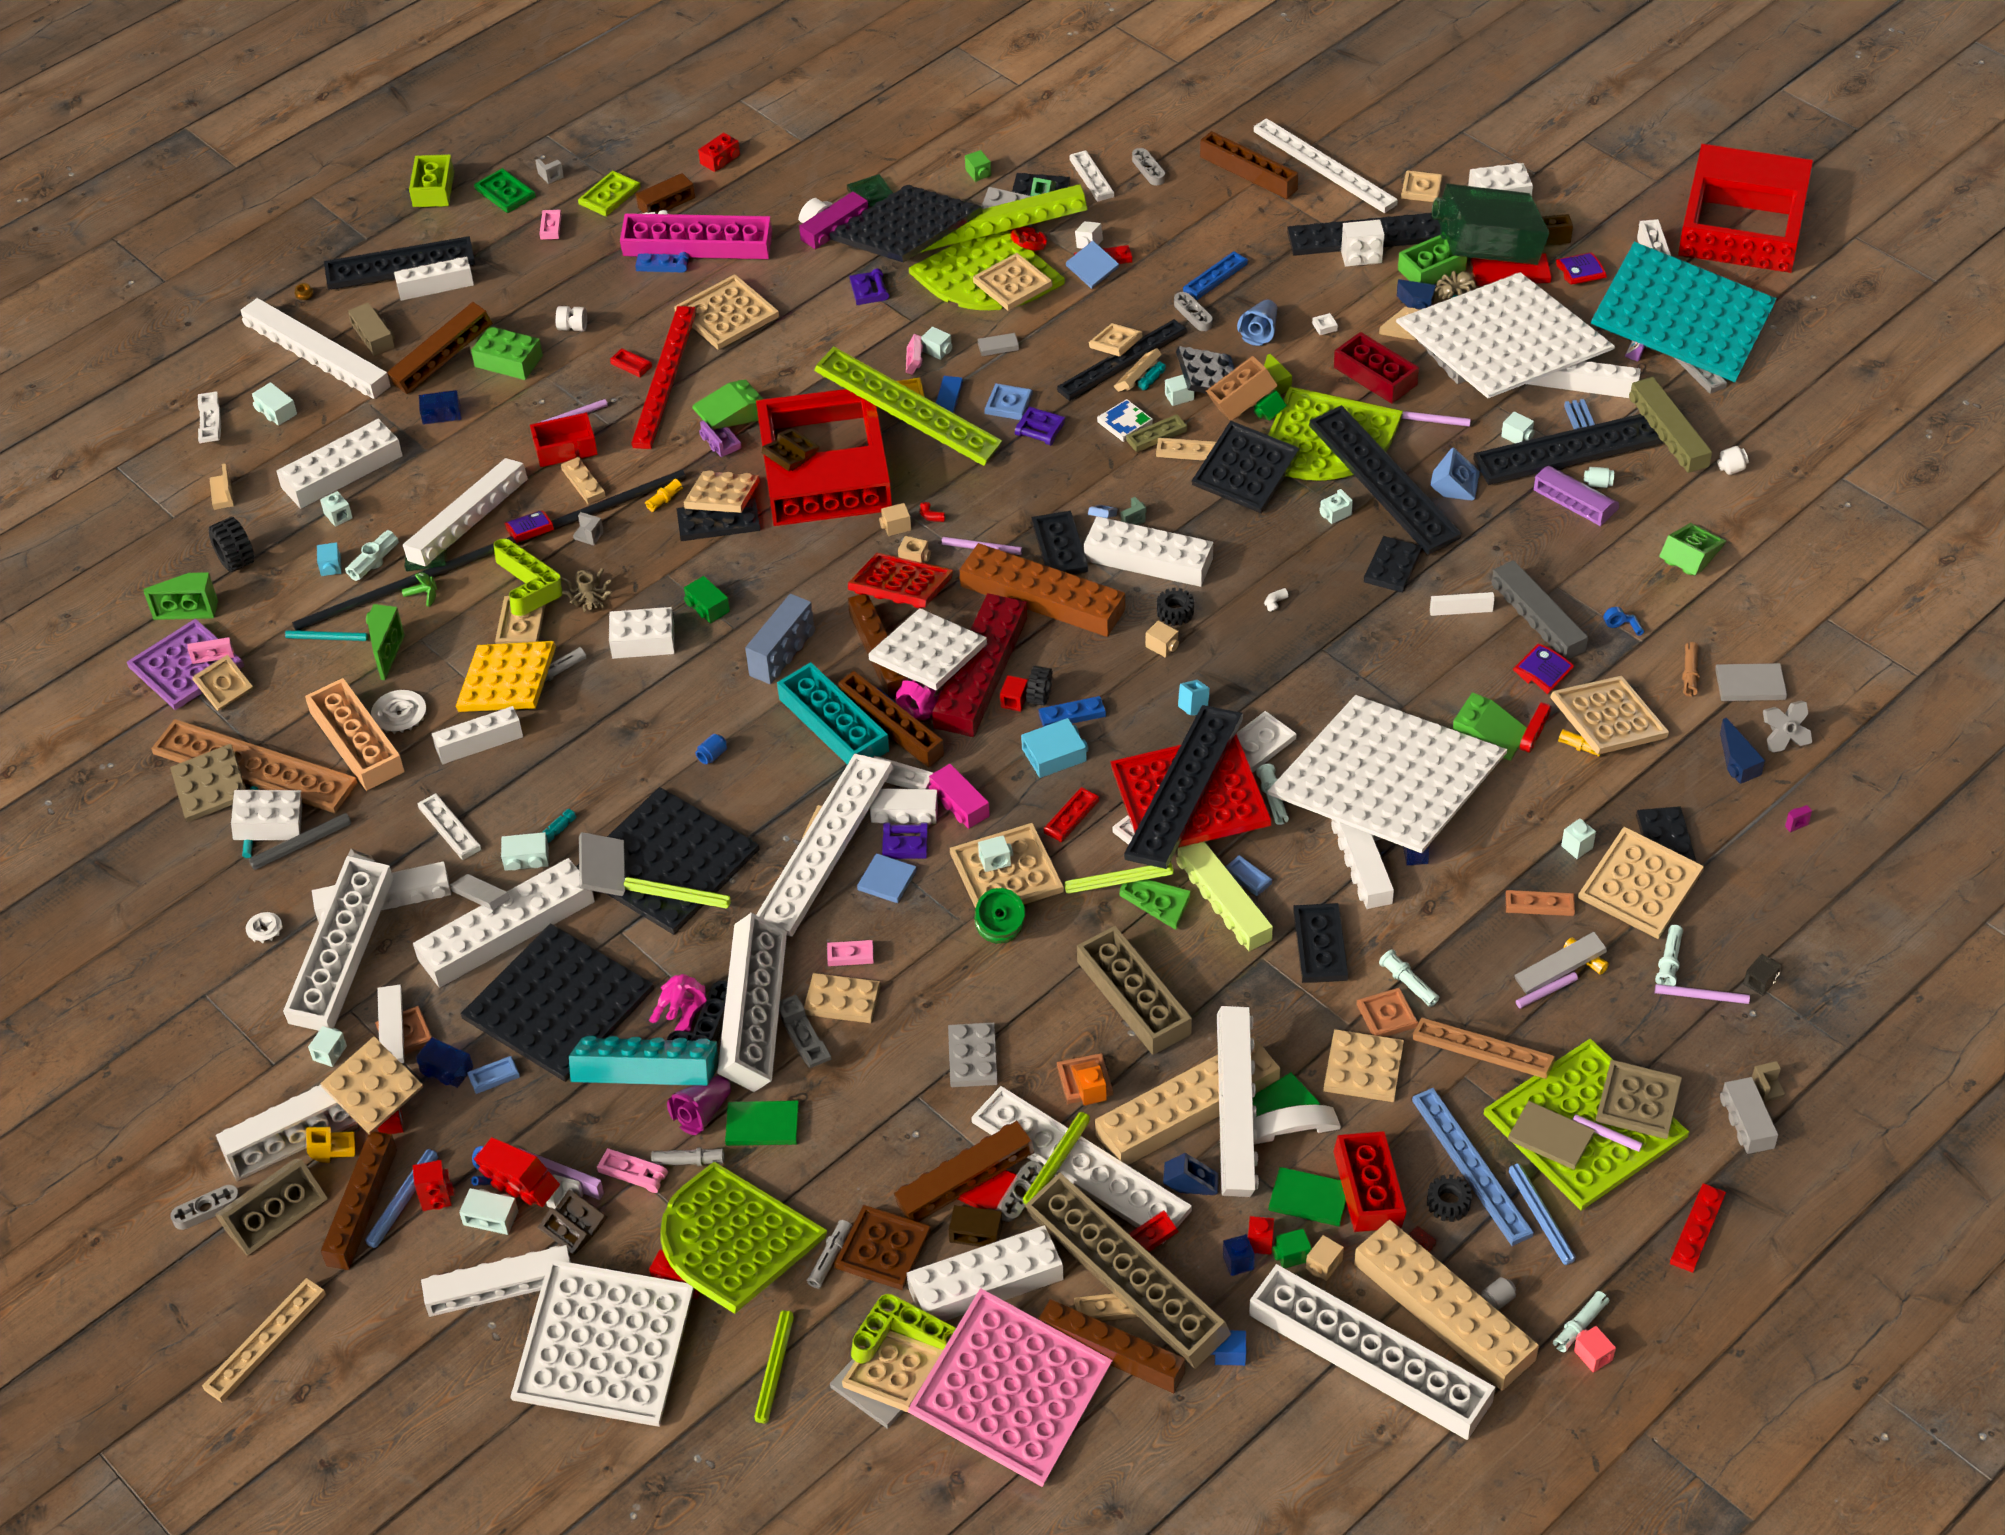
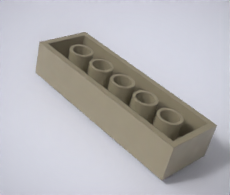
M1116 926L1077 945V962L1152 1055L1191 1035L1192 1018Z

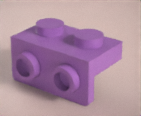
M704 420L700 422L701 430H699L701 438L704 441L706 440L712 451H716L720 457L741 449V442L728 427L712 430Z

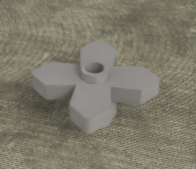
M1801 700L1790 703L1786 713H1783L1776 707L1763 710L1764 722L1769 724L1773 731L1767 738L1769 751L1778 752L1785 750L1790 739L1799 746L1812 743L1811 730L1800 725L1808 715L1806 702Z

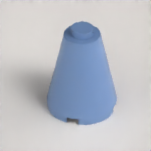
M1263 300L1241 315L1237 323V329L1245 342L1254 346H1260L1268 343L1273 338L1277 317L1276 304L1271 300Z

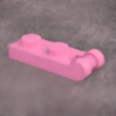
M608 1148L597 1166L599 1173L644 1187L652 1193L658 1192L661 1187V1180H664L668 1174L667 1169L663 1166ZM647 1174H652V1178L646 1177Z

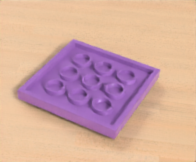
M194 619L127 661V664L174 710H177L203 693L192 680L193 676L218 661L192 664L188 652V644L216 640L218 638L198 620ZM234 653V658L231 659L241 669L244 667L243 661Z

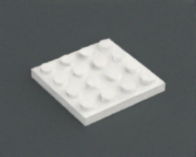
M919 608L869 653V660L937 690L987 645V638Z

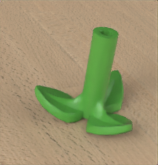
M420 572L415 574V576L422 584L402 589V594L404 597L427 592L426 606L429 607L435 601L437 586L432 576L429 577L428 574Z

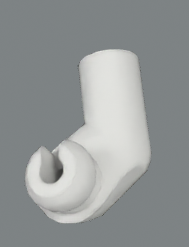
M1283 588L1267 596L1264 604L1267 606L1268 611L1271 612L1278 609L1276 602L1288 598L1287 590Z

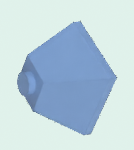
M1453 447L1434 469L1431 486L1443 497L1472 501L1476 496L1480 471Z

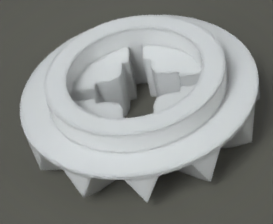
M263 912L253 916L246 925L248 938H251L254 942L260 941L262 943L268 939L272 941L273 937L279 936V931L283 929L281 919L276 914L270 912ZM261 924H263V926H265L266 928H268V930H267V931L262 930V929H261Z

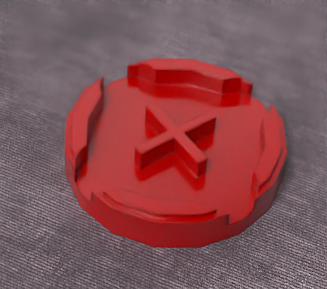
M1022 226L1015 228L1010 235L1014 243L1029 250H1042L1047 243L1046 236L1042 232L1036 233L1032 227Z

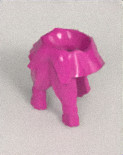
M914 680L903 681L902 686L896 693V704L920 722L933 715L932 711L941 692L936 697H933L936 690L928 686L923 688V684ZM912 699L916 700L919 708L911 707Z
M686 974L675 975L661 986L662 993L659 997L658 1005L655 1007L649 1021L651 1023L659 1021L662 1011L671 1003L670 1011L666 1016L667 1020L675 1019L679 1007H681L683 1014L675 1031L689 1032L695 1015L703 1008L707 1001L705 986Z

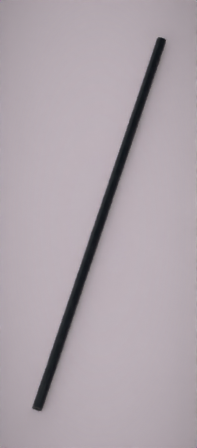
M682 469L551 520L553 528L556 530L578 521L580 512L594 515L665 487L674 479L678 481L686 478L685 473ZM510 536V537H508V538H505V539H509V540H511L512 542H514V543L517 545V544L523 543V542H525V541H528V540H530V539H533V538H535V537L526 539V540L521 541V542H518V543L515 542V540H514V538H513L512 536ZM494 543L421 572L434 578L495 554ZM413 574L292 622L295 631H299L421 582Z

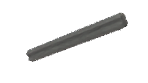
M347 813L341 814L251 857L249 863L253 870H257L349 826L351 819Z

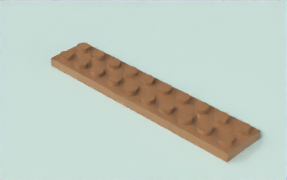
M176 719L173 720L151 748L154 755L182 763L231 743L244 784L256 786L261 790H301L302 803L332 813L337 812L357 784L356 777Z

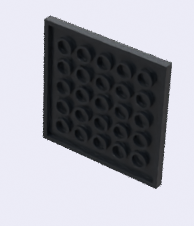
M905 185L899 191L891 193L886 199L876 202L871 208L863 210L861 215L850 218L848 223L837 226L835 231L829 233V236L833 241L904 263L976 218L983 211L979 205L912 185Z
M661 787L657 788L607 836L624 840L625 879L626 877H632L717 893L760 850L759 844ZM625 890L623 896L605 893L673 935L705 905Z
M550 923L460 1014L463 1020L566 1082L570 1078L569 1055L579 1041L586 1036H595L598 1039L609 1037L654 990V985Z

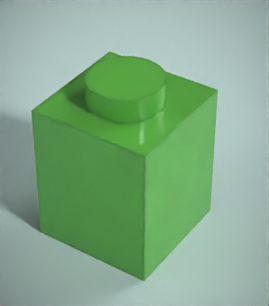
M979 150L965 155V170L976 182L991 176V162Z

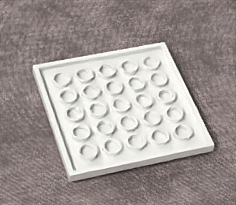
M549 1259L511 1399L513 1401L660 1427L694 1288L688 1283Z

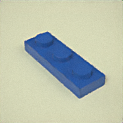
M1097 696L1039 708V717L1044 727L1066 718L1073 724L1106 717V711L1101 697Z

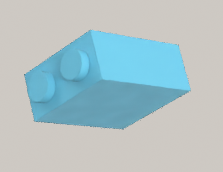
M1068 718L1021 735L1022 750L1039 778L1086 761L1088 745L1084 739L1081 740L1076 725H1072Z

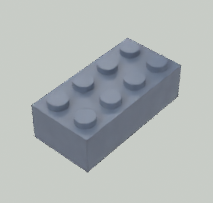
M789 594L748 643L745 650L749 676L771 684L775 678L780 676L783 668L792 661L796 652L802 649L805 641L815 631L810 601Z

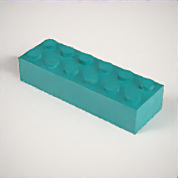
M811 662L777 682L779 700L847 765L854 754L874 758V756L881 757L889 752L888 734Z
M586 1036L579 1041L569 1055L571 1082L708 1086L718 1070L719 1063L717 1041H710L709 1039L687 1041L685 1038L664 1040L657 1037L651 1040H642L640 1037L619 1039L616 1036L598 1039L595 1036Z

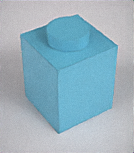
M337 543L317 545V563L321 576L341 574V555Z
M1199 680L1181 683L1178 707L1189 715H1197L1202 705L1208 706L1210 688Z

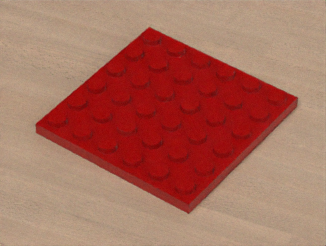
M1235 734L1178 848L1271 826V818L1237 734ZM1181 745L1110 761L1111 769L1134 834Z

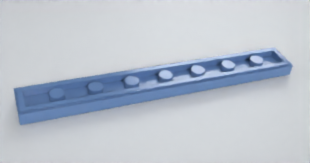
M1431 1088L1413 1096L1412 1102L1510 1245H1516L1533 1237L1534 1232L1435 1089Z

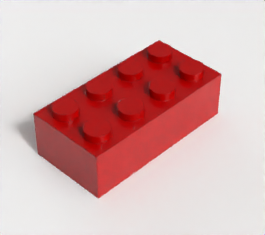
M1385 1131L1338 1135L1333 1152L1354 1232L1376 1231L1389 1220L1399 1228H1402L1406 1216V1208Z

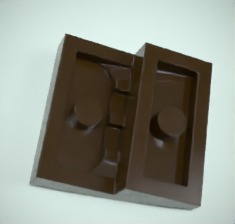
M791 428L778 433L777 441L762 446L761 453L787 471H791L809 460L819 450V446Z
M569 1189L555 1209L551 1207L538 1228L561 1246L566 1245L568 1251L575 1255L594 1236L608 1216Z

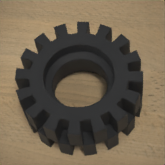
M1172 588V591L1166 589L1165 593L1163 591L1160 593V596L1157 598V616L1160 617L1161 622L1165 620L1167 625L1171 622V626H1175V623H1178L1180 626L1182 622L1186 624L1188 619H1192V615H1194V599L1192 594L1189 595L1187 590L1183 592L1182 588H1179V591H1176V588ZM1179 605L1181 608L1173 609L1169 606Z
M1033 666L1029 676L1028 693L1026 695L1028 703L1043 706L1047 704L1053 679L1051 668Z
M1450 1174L1449 1179H1446L1445 1175H1441L1440 1180L1435 1178L1434 1182L1430 1183L1427 1194L1429 1212H1434L1435 1218H1438L1440 1215L1441 1221L1449 1218V1222H1454V1217H1456L1457 1221L1461 1220L1462 1215L1465 1217L1471 1206L1472 1194L1471 1188L1467 1187L1468 1183L1466 1181L1461 1183V1177L1457 1176L1455 1180L1453 1175ZM1445 1193H1451L1457 1196L1459 1200L1455 1203H1446L1440 1199V1196Z

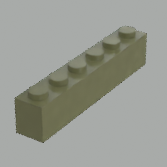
M1654 377L1633 382L1631 392L1629 393L1630 401L1636 405L1640 414L1647 419L1650 427L1657 432L1660 440L1664 441L1669 451L1674 454L1679 464L1684 467L1687 473L1709 467L1712 451Z

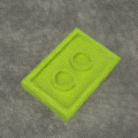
M612 170L578 199V203L607 217L638 191L641 185L640 182Z

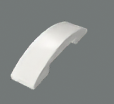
M218 393L198 394V408L200 411L198 441L199 443L220 440L221 417Z
M1301 1105L1283 1108L1257 1116L1253 1120V1129L1257 1130V1140L1254 1144L1273 1141L1275 1135L1315 1128L1318 1133L1339 1130L1341 1126L1334 1108L1330 1106Z

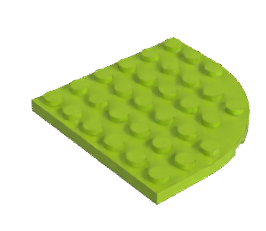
M1008 230L956 243L909 267V274L936 297L948 303L949 301L958 303L959 307L973 310H1002V305L973 283V276L1015 253H1018L1052 280V287L1018 306L1029 303L1065 284V278L1032 250L1020 247L1014 243Z
M1289 387L1283 400L1287 406L1277 414L1268 435L1300 448V454L1286 476L1302 480L1339 479L1354 474L1310 428L1309 421L1342 405L1386 452L1395 436L1403 411Z
M716 1162L711 1163L676 1191L669 1200L665 1213H663L660 1230L663 1252L675 1272L693 1288L734 1314L825 1239L827 1230Z

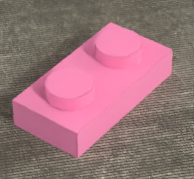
M542 210L541 240L559 239L561 210Z
M916 334L910 340L906 353V373L911 375L914 374L916 368H920L923 360L920 357L923 349L921 336Z
M230 638L188 644V652L192 664L220 660L227 654L230 658H234V650Z
M873 941L827 943L828 966L873 964Z

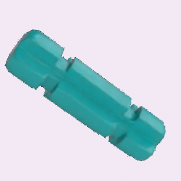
M1161 361L1157 362L1138 381V387L1146 390L1165 371L1166 365Z
M570 808L566 809L548 828L541 832L546 833L548 843L555 838L554 835L557 836L569 825L568 822L571 823L576 819V813Z

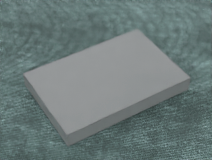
M1780 663L1716 665L1715 671L1721 701L1786 700L1787 693Z
M581 832L579 836L580 888L623 896L625 892L624 840Z
M852 1359L831 1381L830 1388L888 1429L904 1411L843 1388L842 1380L855 1362Z

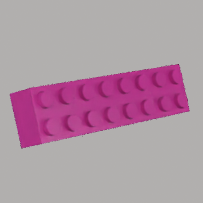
M625 214L620 244L623 256H638V254L645 253L679 255L681 252H686L692 258L769 259L772 225L770 216Z

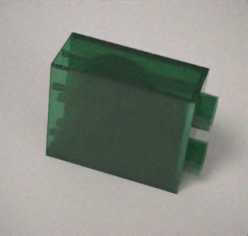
M1446 183L1442 197H1436L1432 205V218L1438 220L1441 227V238L1447 240L1453 256L1538 265L1549 231L1530 193Z

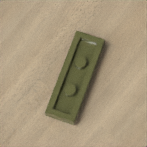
M1176 414L1126 435V441L1136 452L1156 445L1158 438H1173L1187 432V425Z

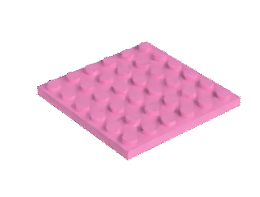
M980 1288L912 1401L908 1412L1043 1487L1109 1369L1112 1360Z

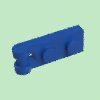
M681 252L679 255L638 254L635 265L636 271L682 273L687 270L689 254L686 252Z

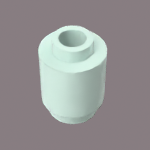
M1589 467L1588 471L1585 470L1584 482L1587 483V486L1599 488L1613 486L1614 470L1601 467Z

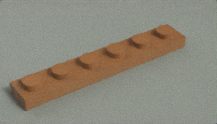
M1422 1017L1413 1032V1040L1545 1079H1547L1555 1062V1056Z

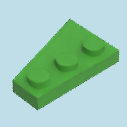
M1147 879L1122 884L1120 896L1176 930L1189 901L1190 891Z

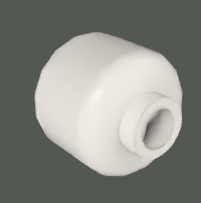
M1734 446L1721 451L1720 459L1717 460L1720 471L1724 470L1728 475H1732L1745 470L1749 460L1744 448L1740 449L1738 446Z

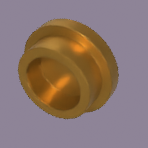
M307 283L298 284L294 291L295 297L300 300L309 299L313 295L312 287Z

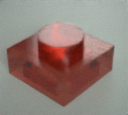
M1418 1226L1408 1234L1428 1252L1436 1245V1239Z

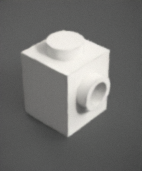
M1084 221L1075 231L1077 248H1084L1091 241L1099 245L1103 240L1101 223Z

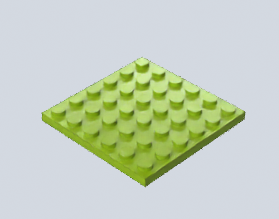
M1588 1039L1555 1061L1547 1079L1534 1075L1484 1109V1115L1507 1138L1526 1104L1530 1101L1573 1120L1575 1114L1643 1143L1640 1152L1594 1133L1575 1170L1513 1143L1581 1211L1688 1138L1689 1131L1674 1117H1672L1667 1139L1596 1122L1610 1061L1613 1059L1591 1039Z

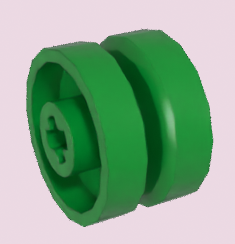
M993 888L985 892L978 899L975 908V927L979 935L986 941L995 944L1007 943L1015 939L1021 932L1024 923V904L1016 893L1005 888Z

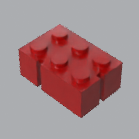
M587 412L530 424L540 467L567 462L577 456H580L581 459L598 455L595 437Z
M493 1137L490 1138L474 1158L480 1166L478 1170L492 1180L491 1185L500 1192L505 1190L516 1199L519 1196L529 1205L534 1203L543 1207L560 1186V1183L547 1171V1168L537 1156Z

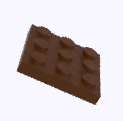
M863 1205L834 1263L835 1269L903 1291L907 1283V1272L913 1270L931 1232V1228L928 1225Z

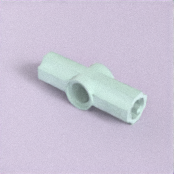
M387 530L374 542L364 544L361 549L362 553L345 568L346 573L351 579L358 581L371 569L379 568L383 564L382 558L399 543L398 538L393 532Z

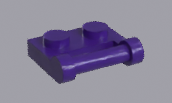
M876 268L869 273L849 276L856 305L885 301L889 298L888 290L885 289L882 279L883 272L881 269ZM872 281H876L878 288L876 293H873L870 283Z
M1029 407L1017 424L1015 435L1031 437L1052 446L1055 437L1065 423V417ZM1026 426L1031 427V428H1034V429H1038V430H1041V431H1044V432H1048V433L1045 434V433H1041V432H1038V431H1035V430H1031V429L1026 428Z
M921 822V825H891L890 823H883L882 855L892 859H927L928 823ZM920 833V836H891V834Z

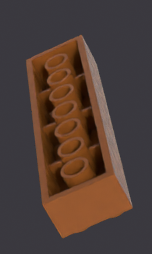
M980 543L976 545L959 569L960 586L984 595L990 593L1026 601L1027 610L1106 637L1109 636L1125 611V592Z

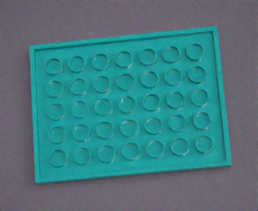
M1634 241L1594 314L1591 324L1736 382L1777 298Z

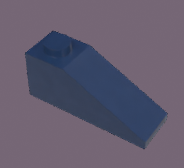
M1724 718L1722 720L1720 737L1730 776L1735 778L1739 784H1742L1762 775L1765 760L1727 718Z

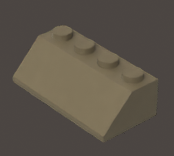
M293 1159L215 1215L228 1235L246 1255H249L328 1198L303 1160Z

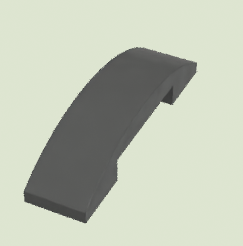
M797 995L780 1000L779 1015L794 1046L808 1067L812 1068L832 1060L823 1041L819 1040L806 1017L805 1009Z

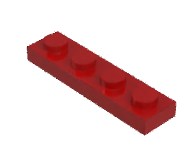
M1702 1183L1670 1259L1671 1265L1692 1273L1694 1272L1725 1198V1191Z

